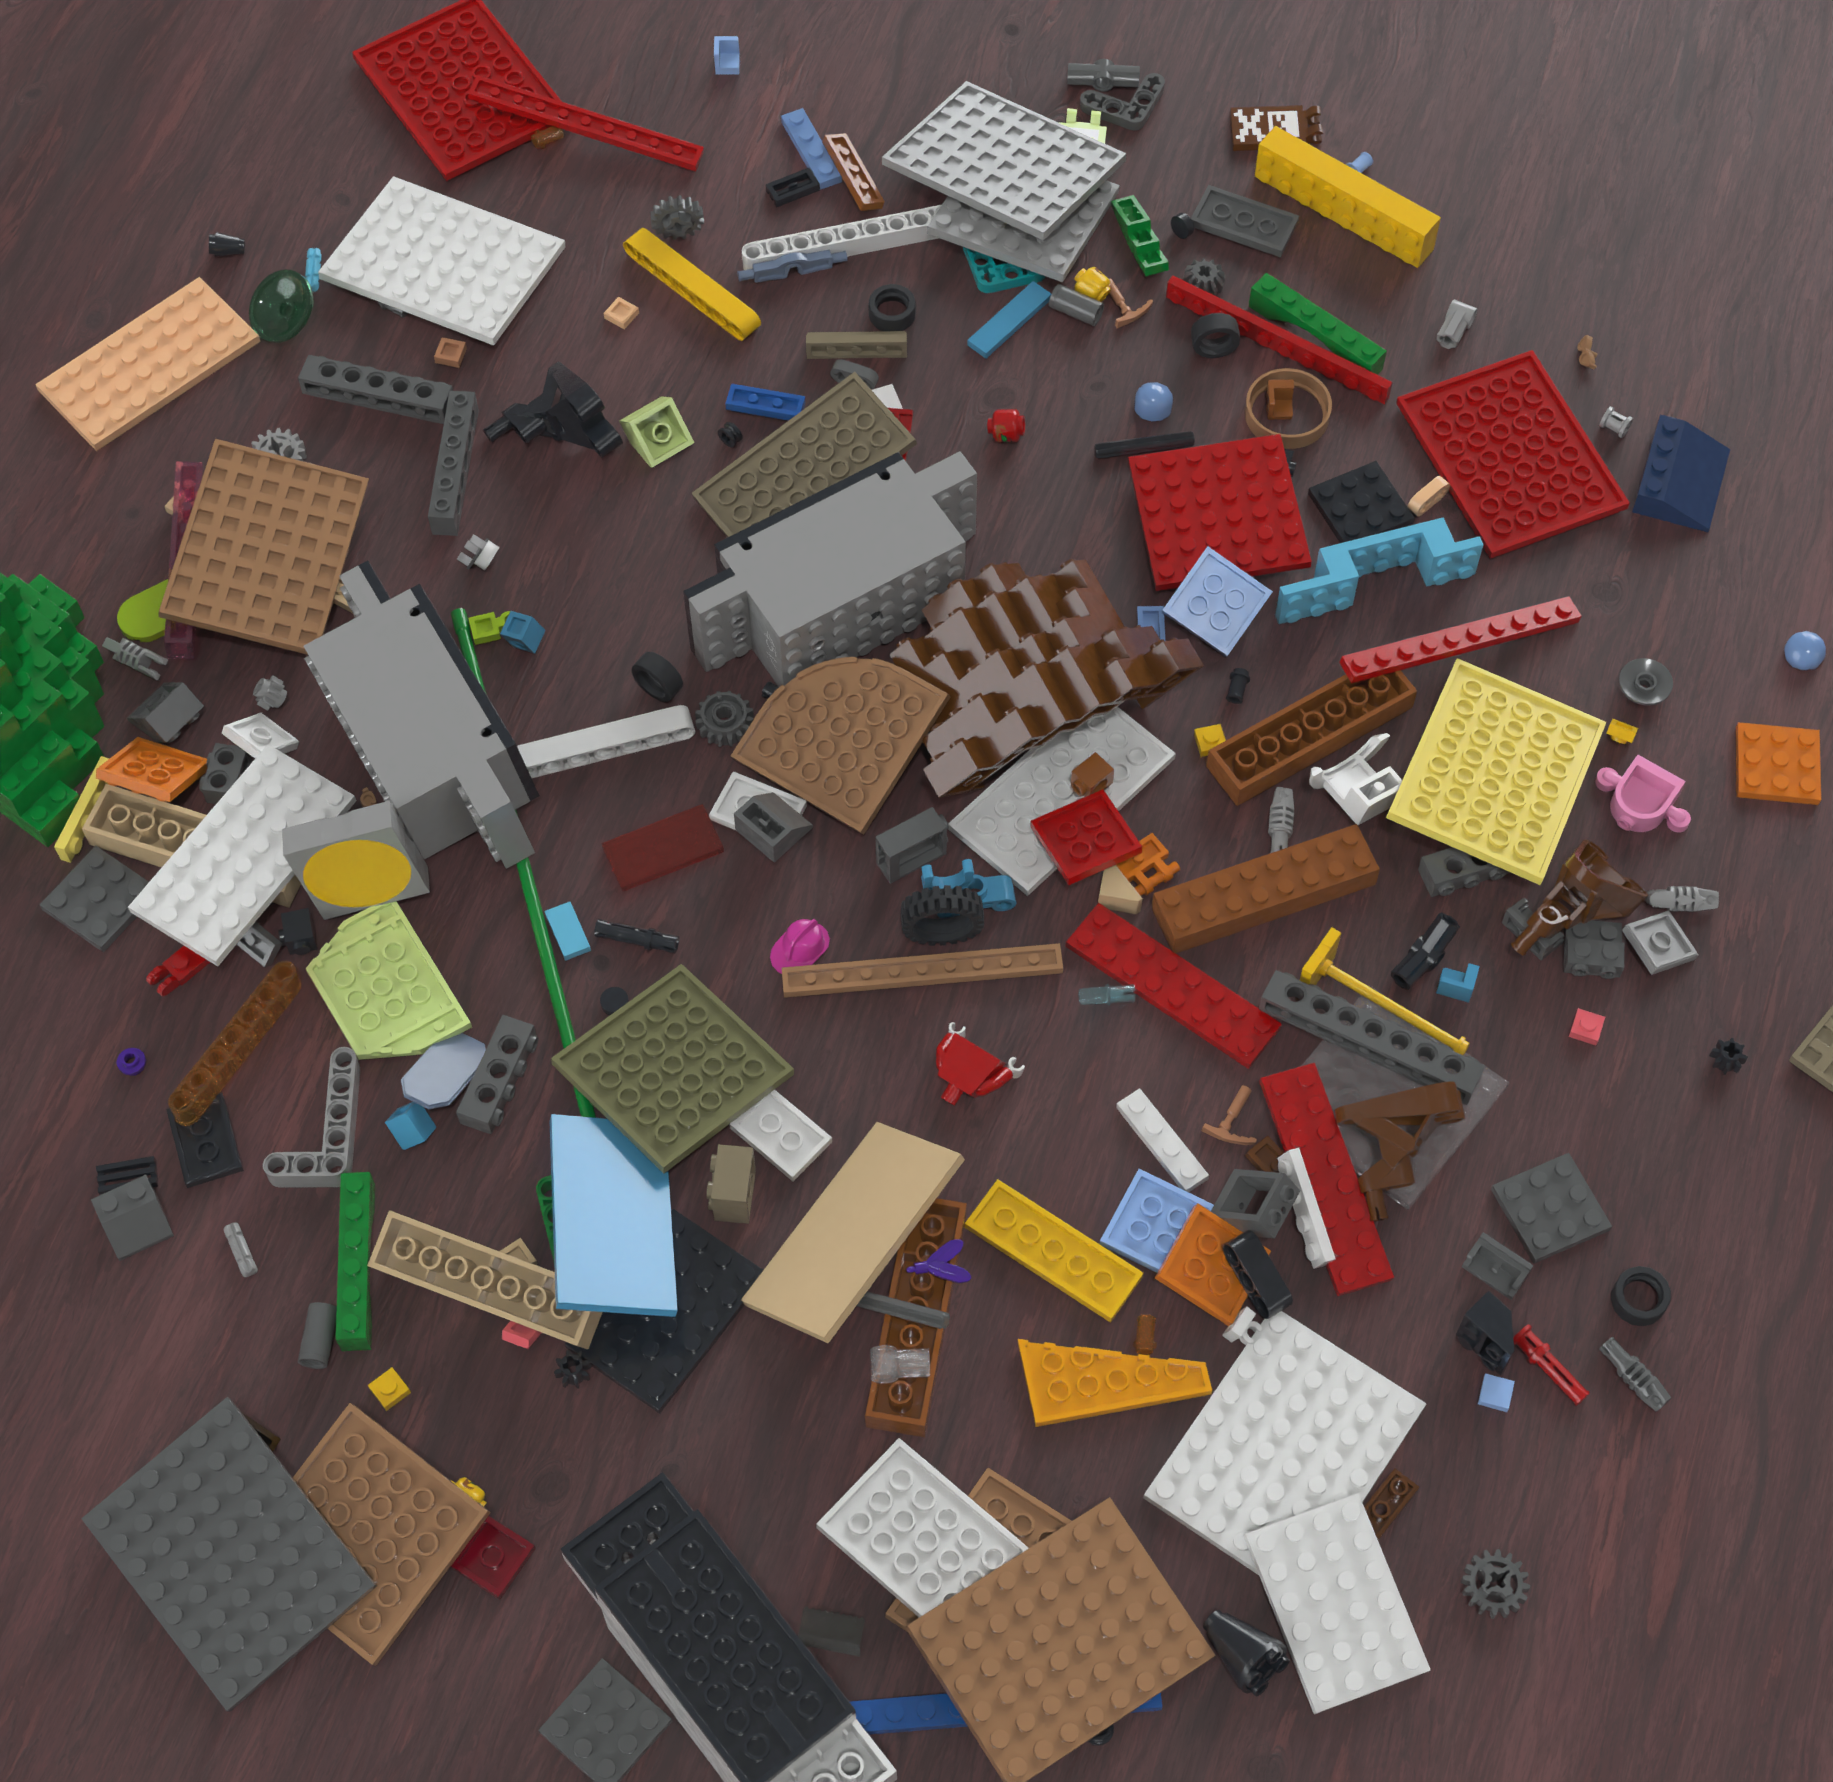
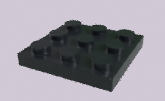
M1377 461L1312 486L1308 490L1311 500L1340 543L1403 528L1414 523L1415 517Z

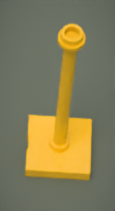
M1331 927L1318 948L1302 968L1299 981L1308 985H1316L1322 976L1328 975L1439 1042L1451 1047L1454 1052L1461 1055L1465 1054L1470 1045L1465 1037L1462 1036L1458 1040L1333 966L1332 961L1336 955L1341 932Z

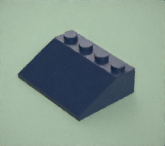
M1660 414L1632 512L1709 532L1730 449L1687 421Z

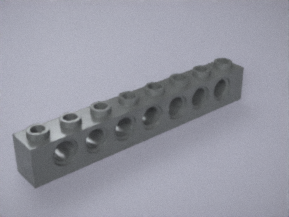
M1275 970L1261 997L1259 1010L1424 1086L1441 1082H1456L1457 1090H1460L1462 1103L1468 1105L1485 1068V1065L1481 1064L1474 1057L1456 1053L1445 1044L1432 1042L1419 1032L1408 1031L1395 1021L1384 1020L1376 1016L1369 1009L1358 1008L1349 1004L1346 999L1325 993L1320 987L1301 982L1294 975L1287 972L1282 973ZM1288 997H1297L1300 1001L1293 1002ZM1320 1008L1323 1009L1326 1013L1320 1014L1317 1013L1314 1009ZM1347 1020L1352 1025L1346 1026L1343 1025L1340 1021ZM1373 1032L1377 1034L1378 1037L1372 1038L1369 1037L1366 1033ZM1399 1044L1403 1046L1404 1049L1398 1050L1395 1049L1392 1045ZM1425 1056L1430 1059V1062H1424L1419 1057ZM1445 1069H1454L1457 1074H1450Z

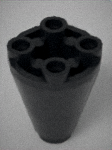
M1216 1610L1204 1622L1203 1629L1207 1632L1206 1635L1239 1689L1244 1693H1253L1256 1697L1261 1695L1268 1687V1681L1273 1675L1281 1673L1290 1662V1659L1286 1656V1645L1283 1642L1228 1613Z

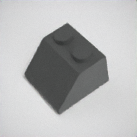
M164 682L126 719L154 741L170 743L181 734L179 730L185 724H191L199 717L200 714L198 712L204 705L183 682Z
M146 1175L91 1199L101 1225L119 1261L174 1236L156 1192Z

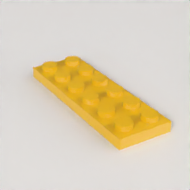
M997 1179L965 1222L967 1230L1110 1323L1143 1278L1144 1273L999 1179Z

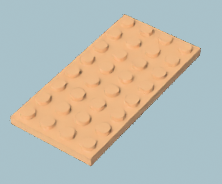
M198 277L38 382L36 387L77 432L98 451L260 342V338L222 298Z

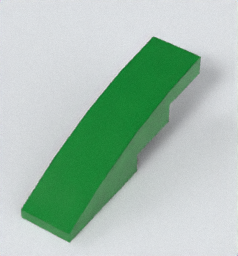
M1131 195L1112 200L1111 206L1121 231L1145 276L1168 271L1169 262L1160 250V241L1151 229V220L1135 196Z

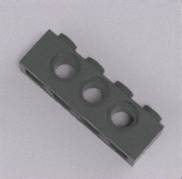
M1454 847L1423 856L1418 868L1431 897L1437 895L1447 896L1456 889L1463 887L1473 888L1482 881L1488 879L1498 880L1511 873ZM1474 862H1480L1483 866L1476 865ZM1448 870H1455L1457 874L1451 873Z
M502 1015L456 1112L460 1124L491 1135L495 1126H500L504 1117L503 1109L506 1102H510L513 1099L516 1091L515 1083L518 1077H522L526 1071L528 1055L530 1052L533 1053L538 1045L539 1038L536 1035L534 1025ZM510 1048L517 1049L512 1054L505 1053ZM499 1072L506 1073L501 1078H494V1075ZM486 1097H494L489 1103L482 1102Z

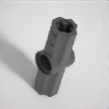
M1099 59L1094 64L1068 63L1067 84L1093 85L1096 90L1101 92L1109 91L1113 86L1139 87L1140 66L1114 65L1109 59Z

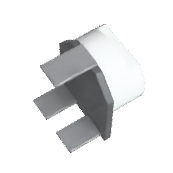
M473 534L464 548L474 553V557L471 559L461 552L457 560L465 564L468 570L473 563L485 570L499 547L489 541L488 538L482 540Z

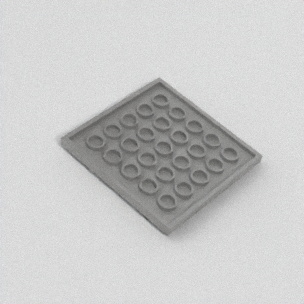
M1106 180L1044 240L950 196H947L927 226V234L1063 282L1111 206V201L1119 193L1120 185Z

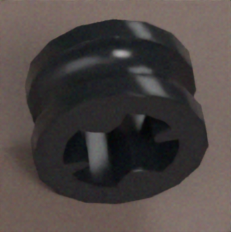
M726 422L724 428H720L717 431L721 441L731 448L736 445V441L740 442L743 438L739 428L732 422Z

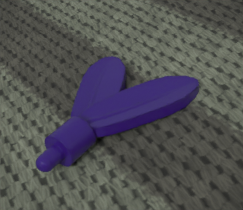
M961 1239L945 1243L927 1261L916 1262L914 1266L907 1267L906 1269L908 1273L915 1272L916 1275L929 1272L934 1276L955 1283H965L971 1279L970 1273L964 1268L948 1263L960 1253L963 1247Z

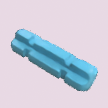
M309 248L307 251L308 259L306 260L305 272L307 277L305 278L304 285L308 292H316L319 289L318 281L320 279L318 272L321 268L322 256L319 248Z

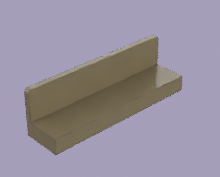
M905 331L809 332L806 335L807 359L907 358V333Z

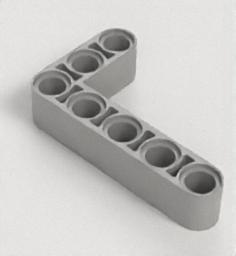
M339 1047L331 1054L322 1152H275L269 1154L264 1159L263 1170L273 1186L340 1187L341 1173H352L361 1070L356 1054L351 1048ZM346 1061L351 1062L346 1067H340V1065ZM343 1087L349 1088L344 1093H337ZM339 1114H347L343 1119H335ZM341 1139L345 1140L343 1144L339 1146H333L335 1141ZM342 1166L340 1171L336 1173L330 1172L332 1168ZM284 1167L281 1172L272 1173L275 1168ZM305 1167H313L310 1172L301 1173Z

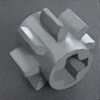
M273 675L270 680L261 678L253 691V695L257 697V705L267 711L270 707L279 708L287 695V691L283 689L285 687L282 685L283 681Z

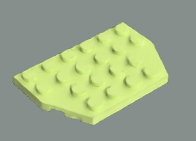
M396 901L371 906L344 920L331 941L325 943L320 950V954L306 967L309 977L358 1060L421 1055L433 1044L459 1035L472 1028L471 1022Z

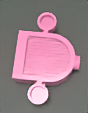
M1640 755L1635 757L1622 777L1612 768L1606 767L1598 771L1595 779L1596 786L1605 792L1615 790L1611 799L1610 809L1620 828L1626 831L1646 832L1656 828L1664 818L1667 819L1668 828L1674 832H1683L1688 828L1691 821L1690 814L1684 809L1673 806L1680 796L1686 781Z

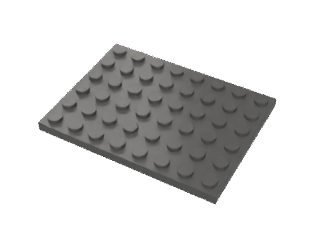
M228 1397L81 1518L219 1702L229 1712L377 1587L234 1402Z

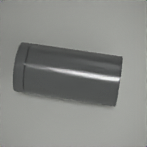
M1061 284L1054 288L1049 300V307L1092 326H1096L1099 322L1105 306L1103 302Z
M321 1302L309 1304L298 1357L300 1365L312 1369L327 1368L336 1325L337 1307Z

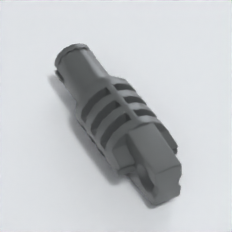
M1614 1337L1608 1339L1599 1348L1617 1368V1375L1620 1378L1622 1377L1623 1381L1630 1385L1629 1388L1634 1390L1635 1394L1657 1412L1670 1401L1671 1396L1657 1377L1653 1376L1652 1372L1649 1369L1647 1370L1643 1363L1639 1362L1640 1359L1637 1356H1630Z

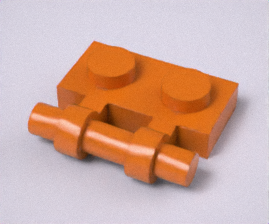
M1153 833L1139 841L1142 845L1141 854L1116 864L1129 882L1134 880L1137 883V886L1134 888L1140 896L1143 894L1147 896L1154 891L1155 886L1162 882L1167 883L1173 879L1175 873L1180 871V866L1175 861L1169 865L1165 864L1163 860L1168 858L1169 851ZM1154 868L1157 873L1147 878L1144 873Z

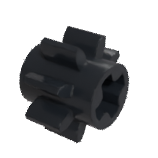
M1734 1038L1726 1042L1719 1039L1716 1048H1712L1709 1054L1710 1057L1715 1058L1712 1067L1723 1071L1724 1075L1732 1070L1738 1073L1742 1067L1741 1064H1745L1748 1056L1742 1054L1745 1047L1744 1044L1740 1045L1734 1041Z
M566 1350V1356L562 1359L556 1358V1363L560 1369H556L554 1374L556 1378L563 1377L562 1385L564 1388L571 1384L579 1389V1383L583 1380H590L589 1374L585 1370L590 1369L592 1366L590 1361H583L582 1351L576 1355ZM575 1366L576 1372L571 1373L569 1367Z

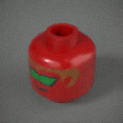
M997 409L993 413V417L988 418V434H992L994 440L998 443L1017 442L1021 436L1025 435V417L1017 409Z

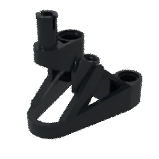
M557 362L548 368L544 390L541 395L529 402L528 405L512 404L501 412L502 417L483 429V432L492 443L510 429H513L526 444L538 435L553 437L556 441L564 440L593 449L601 458L623 444L616 429L605 419L602 413L605 406L597 393L561 362ZM558 388L562 393L559 403L551 407Z

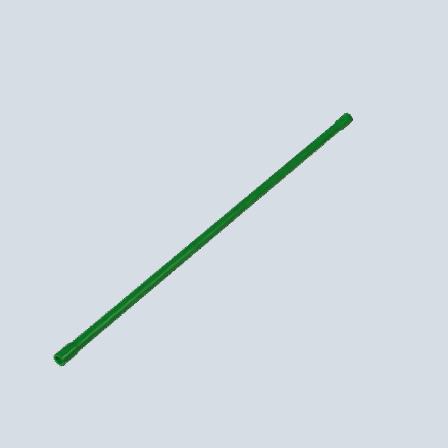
M463 608L455 609L451 612V618L455 633L458 636L462 655L485 691L466 610ZM529 857L516 863L564 1049L573 1043L576 1038ZM573 1086L581 1117L596 1118L593 1104Z

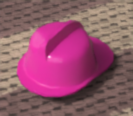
M801 919L793 922L771 949L770 959L772 966L778 973L782 974L783 967L813 965L829 947L830 938L827 930L818 924L815 919Z

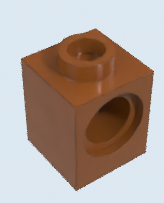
M1095 752L1072 770L1071 787L1077 795L1083 797L1102 789L1105 790L1113 783L1114 768Z

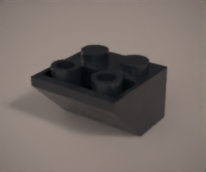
M1488 1291L1465 1313L1456 1336L1459 1337L1458 1340L1463 1347L1470 1351L1473 1350L1481 1357V1361L1486 1368L1491 1371L1495 1370L1500 1376L1504 1373L1514 1353L1512 1313L1509 1308Z

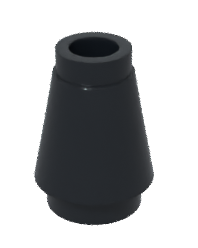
M218 232L209 234V254H215V257L245 253V239Z

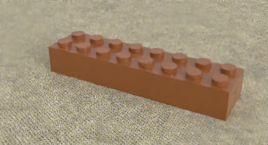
M1401 670L1351 683L1345 674L1210 749L1206 767L1235 805L1238 806L1410 710L1414 706L1417 690Z
M1355 824L1155 892L1151 909L1171 951L1179 953L1376 885L1380 868L1358 825Z
M935 1199L898 1249L889 1292L890 1298L949 1312L954 1282L939 1278L929 1272L917 1275L915 1272L908 1273L906 1269L907 1267L914 1266L916 1262L927 1261L945 1243L955 1239L962 1240L967 1203ZM959 1254L948 1263L957 1266ZM885 1314L865 1414L867 1428L925 1437L945 1333L944 1328L939 1329Z

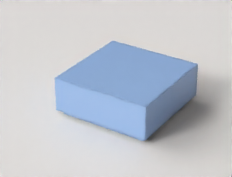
M1485 1373L1478 1405L1508 1412L1515 1381Z

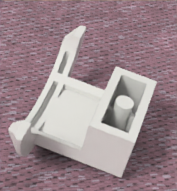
M1387 733L1372 736L1356 753L1330 769L1323 771L1319 767L1311 768L1309 784L1314 789L1325 788L1357 825L1389 809L1402 783V779L1390 766L1376 773L1367 763L1387 742L1390 737Z

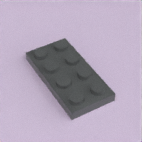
M1208 185L1191 220L1193 221L1194 228L1281 257L1299 223L1300 216Z

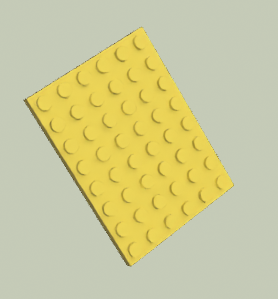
M1457 658L1386 818L1541 885L1606 722Z

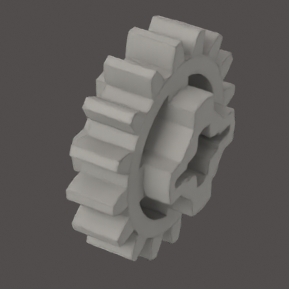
M277 428L276 433L267 430V436L264 437L259 434V442L252 441L251 443L253 449L276 455L278 452L280 456L300 461L307 458L303 440H300L297 433L292 435L290 429H287L285 433H281L280 428Z

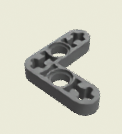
M1157 73L1146 75L1130 103L1094 90H1087L1081 94L1080 109L1088 115H1091V111H1101V120L1129 130H1140L1147 122L1164 92L1165 79ZM1140 99H1147L1150 103L1143 105L1138 101ZM1114 107L1117 108L1119 111L1116 113H1109L1107 109ZM1136 112H1138L1139 116L1134 119Z

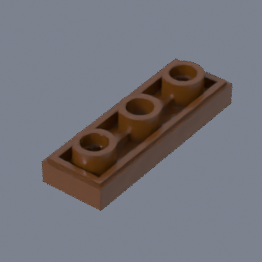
M1394 1468L1364 1506L1378 1541L1419 1489L1418 1485L1396 1468ZM1375 1509H1382L1385 1515L1377 1514Z

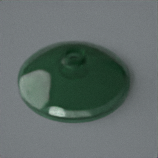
M287 269L273 272L262 280L254 291L249 305L250 324L260 338L271 343H281L290 340L304 328L313 308V291L310 283L300 273Z

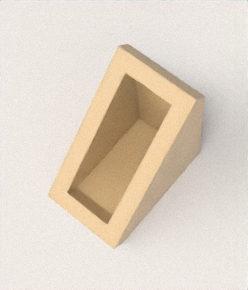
M1116 865L1105 869L1098 903L1109 910L1132 914L1139 913L1143 898Z

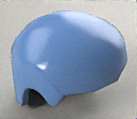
M1154 382L1146 383L1139 387L1135 396L1134 409L1142 419L1161 421L1171 414L1173 396L1167 386Z
M1809 631L1798 632L1788 639L1784 647L1785 659L1792 667L1800 670L1816 669L1825 659L1826 646L1823 639L1816 633Z

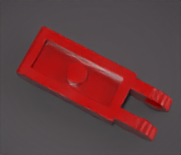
M183 946L165 960L162 965L150 971L146 981L150 985H156V983L170 974L171 977L166 978L157 989L161 996H167L179 985H184L211 962Z

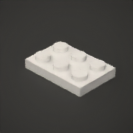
M733 772L712 808L709 818L711 821L735 830L734 813L753 796L774 792L801 816L807 807V801Z
M773 1090L730 1123L732 1131L792 1181L832 1143L830 1135L776 1090Z

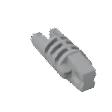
M106 637L102 647L115 653L113 656L114 660L128 665L155 680H159L161 675L151 668L148 669L152 659L160 665H166L168 662L167 658L142 648L125 638H122L119 643Z
M1668 886L1667 889L1647 891L1649 896L1645 899L1646 903H1649L1652 907L1667 908L1669 911L1696 912L1718 908L1719 892L1697 887Z

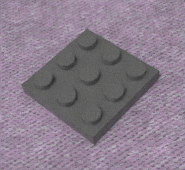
M95 846L43 900L40 907L44 912L104 953L136 919L137 916L130 912L128 906L149 881Z
M1569 1153L1494 1184L1491 1188L1533 1264L1604 1234L1612 1228L1611 1223Z
M602 1658L538 1731L593 1782H620L673 1721Z

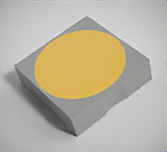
M390 801L352 810L337 817L318 819L282 829L283 856L324 920L364 910L371 906L383 905L430 892L428 866L415 843L406 835L404 824Z

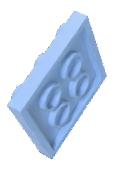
M1207 546L1168 601L1162 613L1227 657L1273 591Z
M1138 1169L1100 1240V1245L1158 1273L1194 1205L1199 1203L1209 1211L1212 1210L1214 1205Z

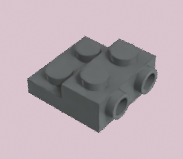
M1590 920L1585 924L1580 922L1568 930L1564 928V973H1572L1575 976L1597 975L1605 979L1620 978L1624 970L1622 923Z

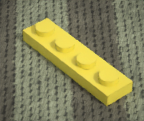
M100 757L54 846L60 859L71 863L75 854H78L81 850L82 840L85 836L82 827L103 788L108 784L105 781L96 779V769L109 758Z

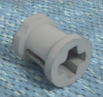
M1610 406L1603 415L1599 427H1607L1618 433V437L1623 438L1629 430L1633 418L1631 416L1627 418L1615 412L1614 408Z

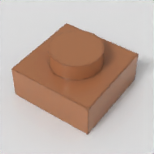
M442 337L434 355L435 363L459 368L467 350L466 342Z

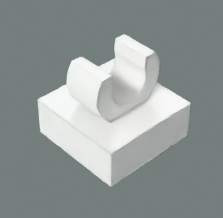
M1245 1307L1239 1311L1233 1324L1227 1327L1222 1336L1231 1343L1239 1338L1245 1345L1253 1344L1254 1340L1248 1336L1247 1330L1252 1329L1254 1332H1260L1263 1328L1259 1323L1252 1321L1256 1313L1250 1308Z

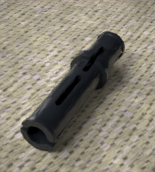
M598 919L594 929V936L636 944L643 946L646 950H652L653 948L675 954L679 946V936L656 932L654 928H649L648 930Z

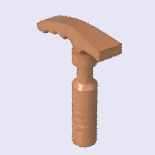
M1109 279V288L1111 289L1109 294L1115 304L1120 306L1123 317L1116 319V328L1134 322L1149 311L1153 305L1152 299L1147 301L1142 308L1132 311L1124 303L1125 299L1114 281Z
M1244 1085L1241 1086L1227 1111V1117L1224 1121H1221L1219 1128L1205 1123L1201 1131L1225 1142L1254 1145L1257 1139L1253 1137H1239L1236 1134L1231 1135L1229 1133L1231 1129L1230 1124L1239 1115L1252 1092L1251 1089Z

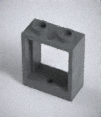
M933 807L875 837L876 864L890 884L947 854V829L949 826L942 814L938 815Z
M1234 1169L1211 1212L1243 1233L1250 1230L1257 1237L1275 1239L1301 1190L1285 1173ZM1256 1190L1269 1191L1256 1215L1244 1213Z

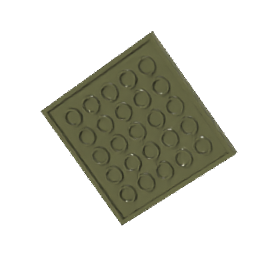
M682 964L551 1058L552 1065L663 1174L794 1075V1068Z

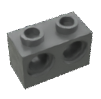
M215 743L213 752H210L207 757L208 769L206 775L202 776L200 780V791L203 793L207 803L217 804L252 763L250 754L239 746Z

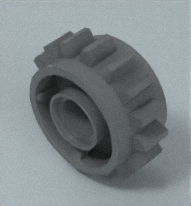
M717 691L716 694L707 695L705 702L699 703L700 710L695 712L696 728L700 730L701 738L707 737L709 744L715 743L719 747H722V745H729L731 747L734 743L740 742L754 720L753 708L749 707V701H743L741 694L736 695L731 693V691ZM724 717L729 718V719H727V720H721V718H724Z

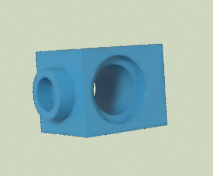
M510 611L500 635L514 648L535 653L546 630L533 617Z

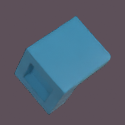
M1469 963L1466 973L1443 968L1436 993L1469 1003L1480 966Z
M415 1102L397 1108L385 1121V1124L403 1150L424 1142L436 1129V1125L425 1108Z

